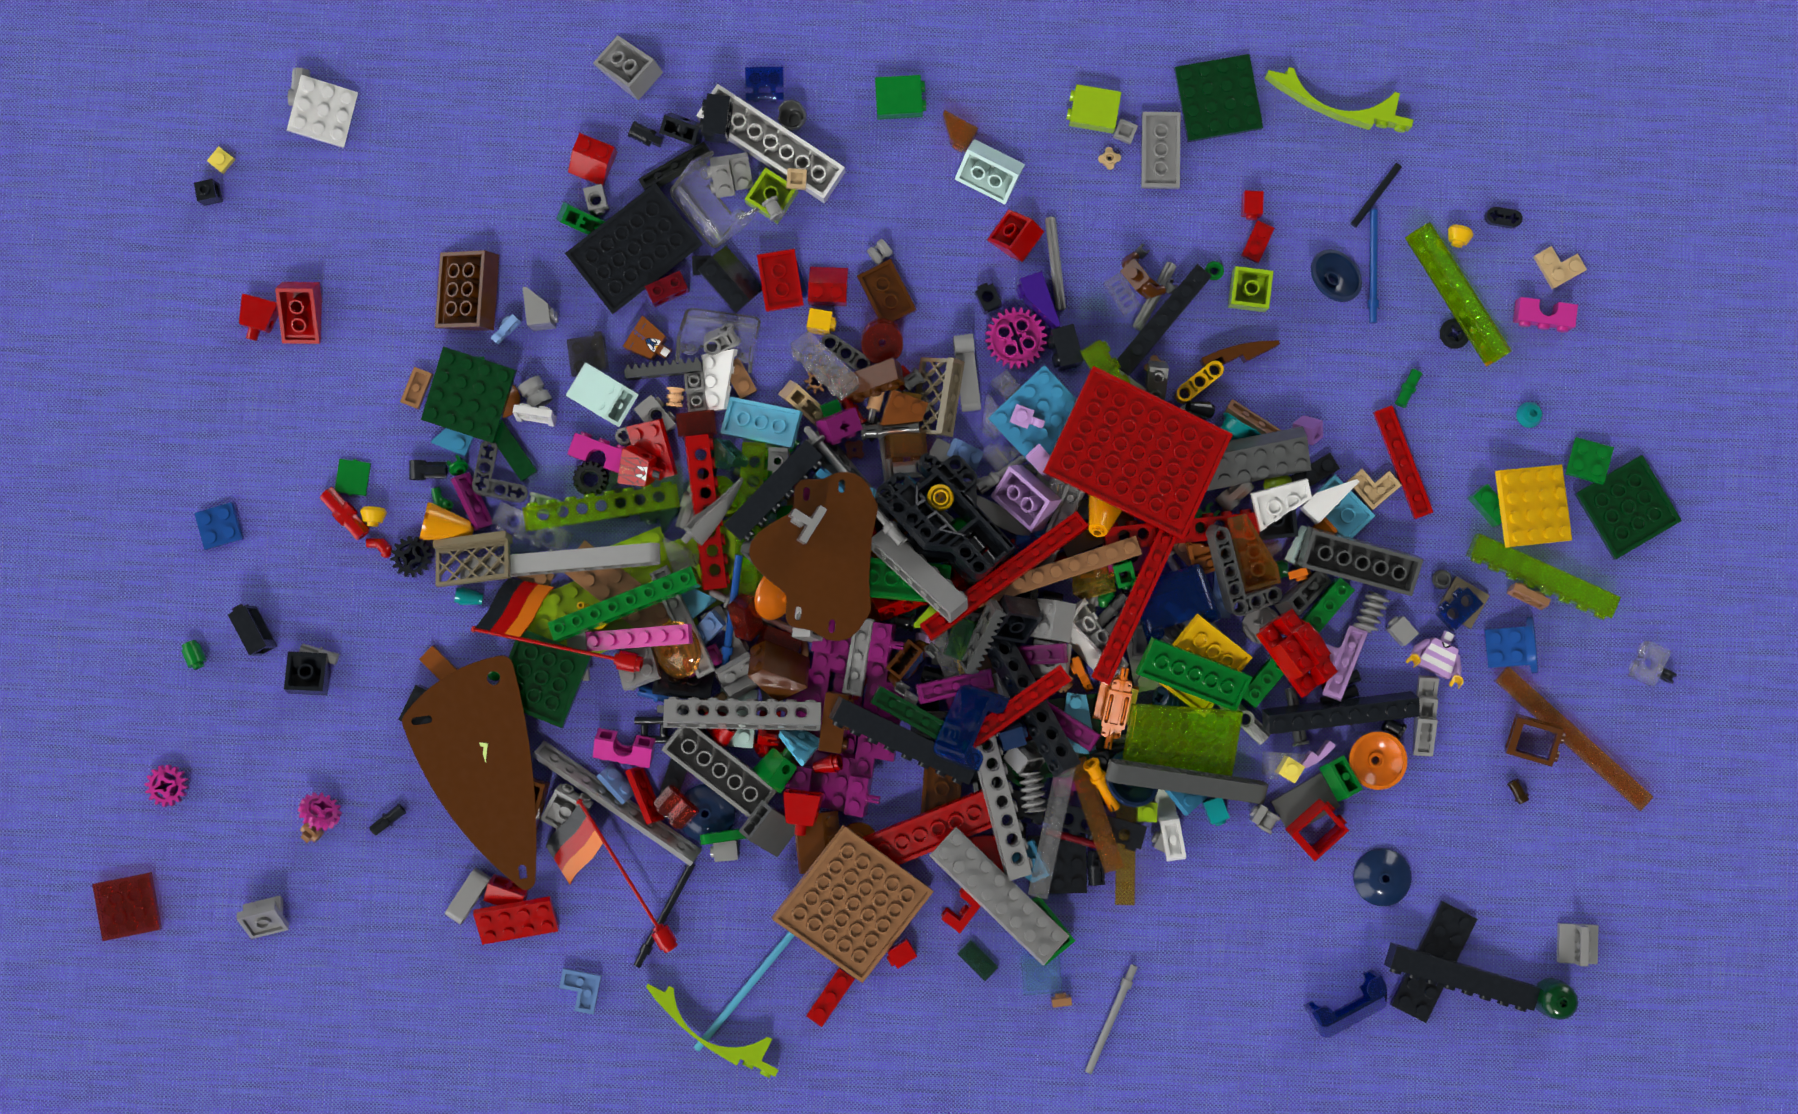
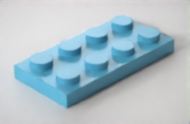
M730 396L720 433L731 437L793 449L803 412Z

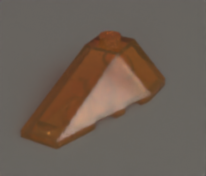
M1247 514L1227 518L1244 591L1281 583L1278 565Z

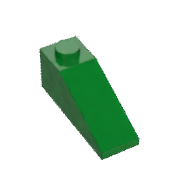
M563 202L556 218L560 223L587 235L605 222L566 202Z

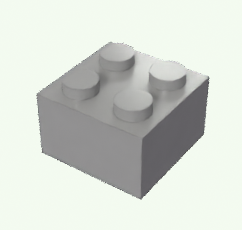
M1036 598L1035 600L1038 601L1043 619L1030 637L1070 643L1076 604Z

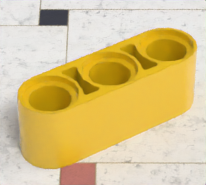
M1219 361L1210 362L1175 391L1176 401L1181 404L1187 403L1217 380L1224 371L1222 363ZM1210 366L1218 368L1219 372L1217 375L1210 373ZM1195 378H1201L1204 385L1202 387L1196 386ZM1180 390L1188 391L1189 397L1187 399L1182 398Z

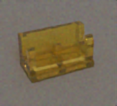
M1106 566L1072 577L1073 594L1080 599H1089L1116 591L1114 573H1109Z

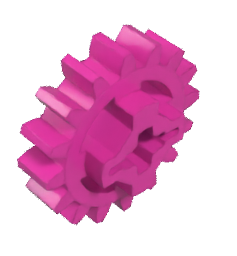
M161 765L158 766V770H151L153 775H147L150 782L144 784L149 786L145 793H151L149 800L156 799L155 805H159L162 802V807L168 806V803L170 806H174L175 801H182L180 796L187 795L184 789L189 788L188 785H185L188 778L182 777L185 772H178V766L172 768V765H166V767ZM167 783H173L172 785H169V787L167 788H161Z
M313 792L311 796L307 794L305 799L301 800L298 808L300 812L299 818H304L303 823H309V828L315 826L317 831H319L320 827L327 831L328 827L333 829L339 822L342 814L339 811L341 806L335 805L337 800L331 801L330 795L324 797L321 792L317 796Z

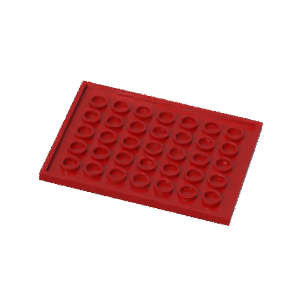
M1092 366L1044 467L1043 473L1184 540L1233 434Z

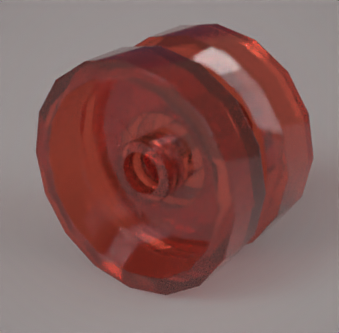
M879 318L872 320L864 327L861 334V344L866 358L877 364L891 358L897 359L903 349V337L896 323L889 319ZM881 339L885 340L884 344H880L879 341Z

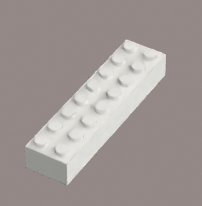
M717 84L711 94L730 96L733 103L729 141L786 179L788 168L806 169L807 181L806 190L804 191L825 204L845 174V167ZM702 107L696 115L699 122L700 118H704Z

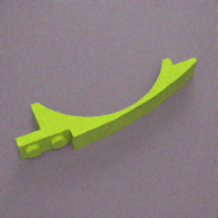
M1288 67L1285 74L1268 70L1264 78L1277 89L1306 107L1340 122L1370 130L1373 124H1376V127H1390L1400 133L1408 132L1413 125V119L1395 115L1400 93L1394 92L1389 98L1374 107L1358 111H1344L1324 105L1312 97L1299 81L1294 68Z
M647 984V990L681 1028L706 1048L735 1066L738 1065L741 1059L743 1060L742 1065L753 1069V1067L760 1069V1074L769 1079L771 1075L776 1076L778 1069L762 1061L772 1041L771 1038L766 1037L759 1042L743 1047H723L707 1042L696 1035L682 1019L676 1005L673 987L668 986L666 992H663Z

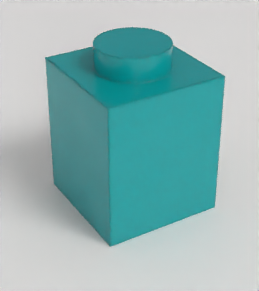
M1212 797L1202 802L1203 809L1211 825L1220 826L1226 823V819L1230 818L1222 798Z

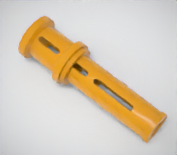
M1088 759L1083 764V768L1090 775L1091 783L1097 786L1108 810L1113 812L1112 807L1114 811L1118 810L1120 804L1108 789L1105 779L1106 772L1101 769L1099 759Z

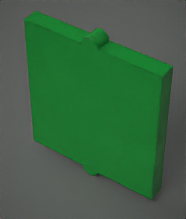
M339 459L335 490L339 493H346L349 496L353 494L367 496L371 463L360 462L357 459H353V461Z

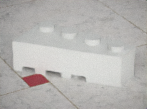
M1084 598L1076 603L1071 640L1068 644L1072 645V649L1094 671L1108 641L1109 633L1105 628H1101L1097 622V615L1095 612L1091 613L1087 607L1089 603ZM1124 656L1120 661V664L1115 672L1114 677L1116 675H1120L1121 667H1125L1126 669V667L1129 665Z

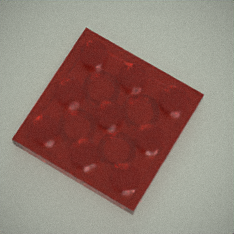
M152 872L92 884L102 941L162 929Z

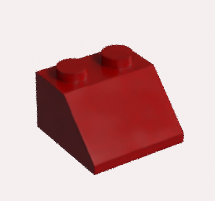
M579 133L572 149L568 173L594 184H602L604 186L618 152L614 146Z
M1008 209L987 241L1011 258L1023 262L1044 231L1033 219Z
M810 267L808 304L847 306L848 268Z

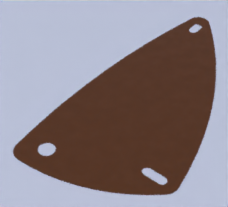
M500 655L466 665L439 680L411 705L402 718V725L426 779L454 822L497 869L517 886L528 890L534 886L536 881V808L533 769L525 715L513 663L507 656ZM492 671L500 675V681L496 685H492L487 681V675ZM428 715L432 717V722L427 724L413 725L411 722L414 717ZM479 742L488 743L486 762L483 756L484 747L480 746ZM520 865L526 867L527 878L520 879Z

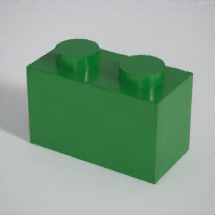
M1488 484L1480 486L1467 499L1492 527L1499 526L1502 521L1498 495Z
M1344 755L1319 767L1338 802L1363 790Z

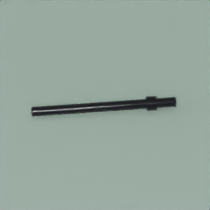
M694 863L691 866L687 864L657 920L658 925L660 923L664 925L696 866ZM653 930L646 942L642 943L639 949L640 953L633 964L638 968L642 966L646 956L650 955L653 949L654 939L651 936L654 932Z

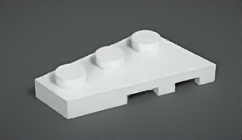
M737 349L722 351L716 355H701L707 412L727 409L731 391L730 380L731 374H734L735 367L733 363L734 357L737 356Z
M1305 478L1250 493L1259 531L1264 530L1268 525L1278 521L1282 516L1312 498L1308 479Z

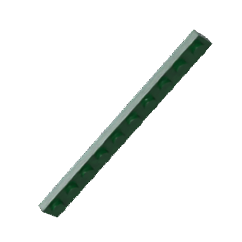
M879 685L870 701L871 704L974 761L969 739L964 732ZM982 744L983 749H987L989 747L985 744ZM1004 755L1001 756L1002 763H1005L1007 766V780L1025 788V785L1019 784L1025 778L1020 777L1003 759ZM989 758L987 760V767L992 768L995 761L993 758ZM1044 778L1039 782L1045 784L1047 779Z

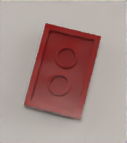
M795 249L758 254L757 260L766 312L804 306Z
M663 418L626 427L631 445L657 457L656 467L664 469V477L678 474Z

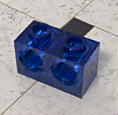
M1468 587L1457 588L1451 594L1453 597L1448 602L1445 600L1437 607L1439 610L1435 613L1436 616L1451 631L1457 630L1483 605L1482 601ZM1463 596H1466L1469 600L1467 606L1461 603ZM1449 609H1452L1455 613L1452 620L1447 616Z

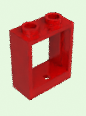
M1320 798L1285 828L1314 862L1349 832L1345 826L1347 823L1340 814L1336 816L1333 813L1335 808L1328 801L1324 803ZM1324 810L1336 825L1311 846L1299 832Z

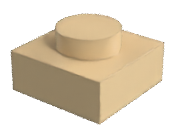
M788 168L786 188L806 190L807 170Z

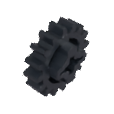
M408 536L407 541L401 538L400 545L394 544L397 549L396 551L391 550L395 557L390 558V560L396 562L392 567L399 568L398 574L404 572V577H409L411 573L412 578H416L417 573L421 576L424 575L423 569L429 571L427 564H433L429 557L434 555L428 552L431 546H425L427 541L422 540L419 542V537H415L413 541L412 537ZM409 545L407 550L402 551L404 547ZM420 548L424 553V557L420 553ZM409 554H413L415 556V560L408 558ZM400 557L404 561V566L401 564ZM422 563L421 566H419L417 569H414L415 565Z

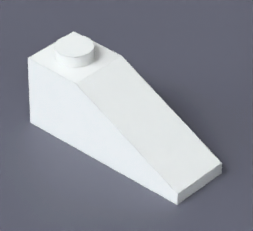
M1355 479L1312 494V498L1299 509L1315 524H1318L1359 481Z

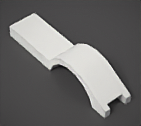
M1158 789L1154 801L1158 803L1157 817L1161 828L1166 861L1186 859L1180 819L1176 812L1175 803L1165 790Z

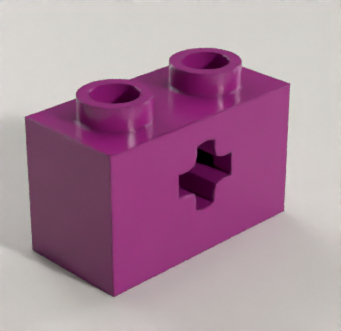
M855 407L844 409L815 422L819 435L825 436L823 443L830 442L831 445L842 442L841 438L843 437L846 439L857 435V431L863 429Z

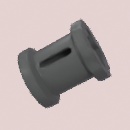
M913 368V371L904 377L905 384L903 386L908 392H911L914 386L920 382H925L920 372Z

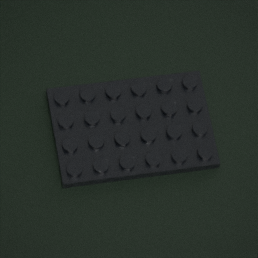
M654 183L569 249L565 255L610 312L614 314L646 289L645 286L657 281L703 244L657 184Z

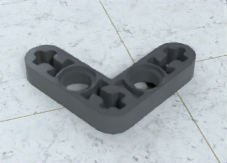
M484 441L480 446L472 482L473 491L480 496L515 503L524 502L528 497V491L525 486L492 479L497 456L496 443ZM491 445L494 451H490L489 459L485 458L486 450L483 448ZM482 463H488L491 468L488 472L483 473L480 471L479 466ZM477 475L489 477V479L484 478V486L486 488H482V491H479L478 487L475 486L480 484L481 477H477ZM502 485L506 491L504 494L498 495L494 491L495 487ZM509 487H512L511 491L513 492L521 489L522 493L525 494L520 496V498H516V494L510 493L511 497H507Z

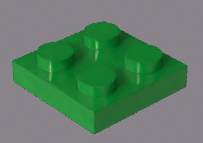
M1576 437L1565 475L1603 485L1614 447Z

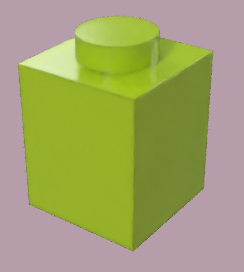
M1151 801L1145 806L1135 807V820L1137 822H1157L1158 803Z

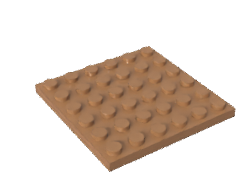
M843 825L771 918L863 983L934 891Z

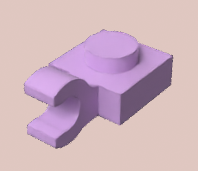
M1016 404L1010 419L1011 423L1028 429L1030 424L1039 428H1043L1045 424L1044 420L1033 416L1034 410Z

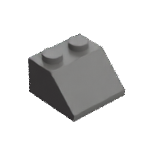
M523 287L527 326L533 331L555 329L556 323L559 322L557 311H554V308L529 288Z

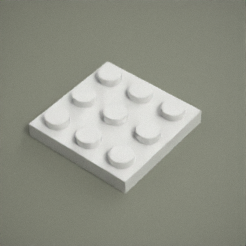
M301 75L286 131L344 148L358 92Z

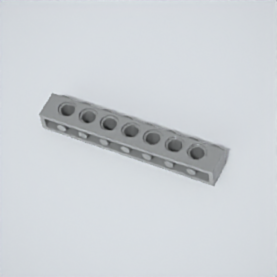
M678 697L664 699L663 728L820 731L821 702H816L815 700L797 702V700L789 699L785 702H778L776 699H767L766 701H758L757 699L739 701L736 698H729L727 701L719 700L718 698L699 700L696 697L688 698V700H680ZM680 709H686L689 713L686 715H681L678 713V711ZM705 709L708 711V714L702 716L698 711ZM719 710H726L728 714L720 716L717 712ZM745 710L748 714L746 716H739L737 712ZM763 710L767 715L760 717L757 715V712ZM778 711H784L786 713V716L779 717L776 713ZM798 711H802L806 714V716L800 718L796 715V713Z
M997 733L989 739L990 745L987 749H983L982 745L975 749L971 742L970 746L1004 874L1011 881L1031 875L1033 864L1031 858L1027 857L1026 850H1028L1026 839L1022 838L1021 831H1023V826L1020 819L1018 820L1016 816L1018 807L1016 802L1012 801L1011 793H1013L1011 783L1007 782L1006 775L1008 770L1006 764L1002 763L1001 756H1003L1001 745L997 744ZM989 758H993L995 761L992 768L987 767V760ZM994 777H999V785L993 787L992 779ZM1003 795L1005 802L1003 805L998 806L997 798ZM1008 814L1010 820L1007 824H1003L1002 817ZM1013 833L1015 839L1012 843H1008L1007 836ZM1015 852H1019V860L1013 862L1012 855Z

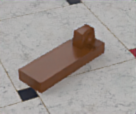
M431 646L419 658L439 680L458 670L435 646Z

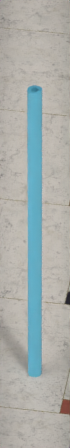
M788 932L704 1033L701 1037L707 1042L795 935ZM699 1041L694 1046L698 1052L704 1047Z

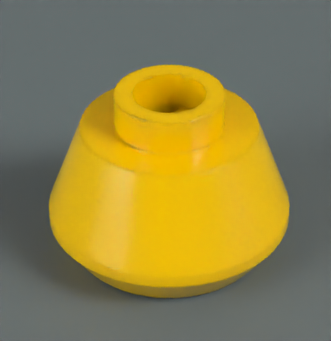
M1454 224L1448 228V240L1452 246L1457 248L1466 246L1474 236L1472 229L1463 225Z
M944 484L934 485L927 493L928 504L938 511L948 509L953 503V492Z
M364 506L360 510L363 522H366L367 526L378 527L379 524L383 523L387 515V511L382 507Z

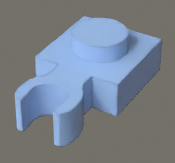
M513 314L505 317L501 322L500 329L491 339L499 344L521 321Z

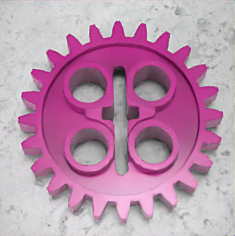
M1013 307L1011 313L1005 309V315L998 312L999 319L992 318L994 325L988 324V328L991 331H986L985 335L990 336V338L985 340V343H991L987 347V350H993L990 356H997L996 363L1002 360V367L1008 363L1010 369H1012L1013 365H1016L1019 370L1021 364L1027 368L1028 361L1034 364V357L1040 359L1038 352L1044 353L1041 345L1047 344L1046 341L1042 340L1047 337V334L1042 333L1045 330V326L1039 327L1042 320L1035 321L1037 314L1029 316L1030 310L1028 309L1026 313H1023L1022 307L1019 309V312H1016ZM1024 322L1027 325V329L1021 331L1017 328L1016 324ZM1009 323L1013 324L1016 336L1021 337L1019 339V345L1023 351V354L1019 353L1016 340H1011L1013 338V332L1009 326ZM1005 328L1009 331V335L1001 337L998 331ZM1031 340L1034 346L1028 349L1024 347L1023 342ZM1013 346L1016 352L1013 355H1008L1005 352V348Z

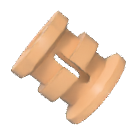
M667 387L666 389L669 390V394L666 397L668 398L666 406L683 408L681 400L684 399L682 392L685 389Z

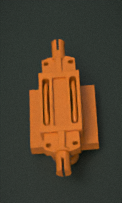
M1121 667L1120 675H1116L1110 685L1102 682L1099 685L1093 718L1101 720V735L1106 737L1105 749L1107 747L1112 749L1113 739L1120 738L1125 725H1131L1139 687L1132 686V681L1127 679L1130 670L1127 667L1126 669Z

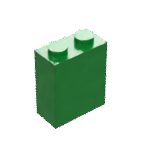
M921 75L875 77L877 120L923 117V111H926V99L922 100V92H925V81H921Z

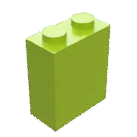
M1076 84L1075 90H1071L1069 101L1073 102L1072 109L1068 108L1066 120H1069V126L1113 134L1116 127L1121 92Z

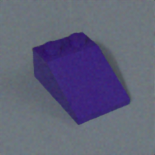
M1042 271L1020 278L1016 288L1019 299H1023L1024 304L1037 314L1050 329L1059 328L1061 325Z

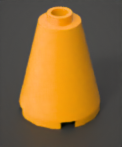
M1089 495V532L1096 537L1106 536L1122 511Z
M428 502L419 539L438 540L473 535L474 528L470 520Z

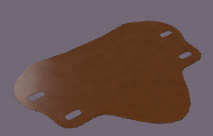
M838 472L823 479H805L797 483L792 509L796 508L808 517H811L815 509L820 505L827 509L806 544L797 541L804 526L799 528L790 522L791 518L788 517L790 513L757 533L751 541L749 548L750 559L755 568L785 593L787 598L786 620L788 624L795 628L813 631L821 637L832 641L851 638L861 628L871 610L869 587L870 556L878 507L868 484L862 477L850 472ZM841 479L845 481L843 493H840L838 490L839 480ZM805 487L810 489L809 500L807 501L803 499ZM798 606L801 607L800 620L795 619V609ZM833 619L835 621V631L830 633L829 621Z

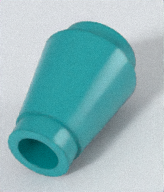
M463 586L462 588L457 587L454 603H459V605H482L483 593Z

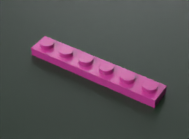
M692 624L586 632L587 651L693 643Z

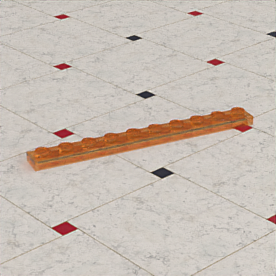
M1506 667L1494 680L1533 717L1562 726L1564 733H1566L1563 744L1638 811H1642L1650 802L1653 796L1510 667Z

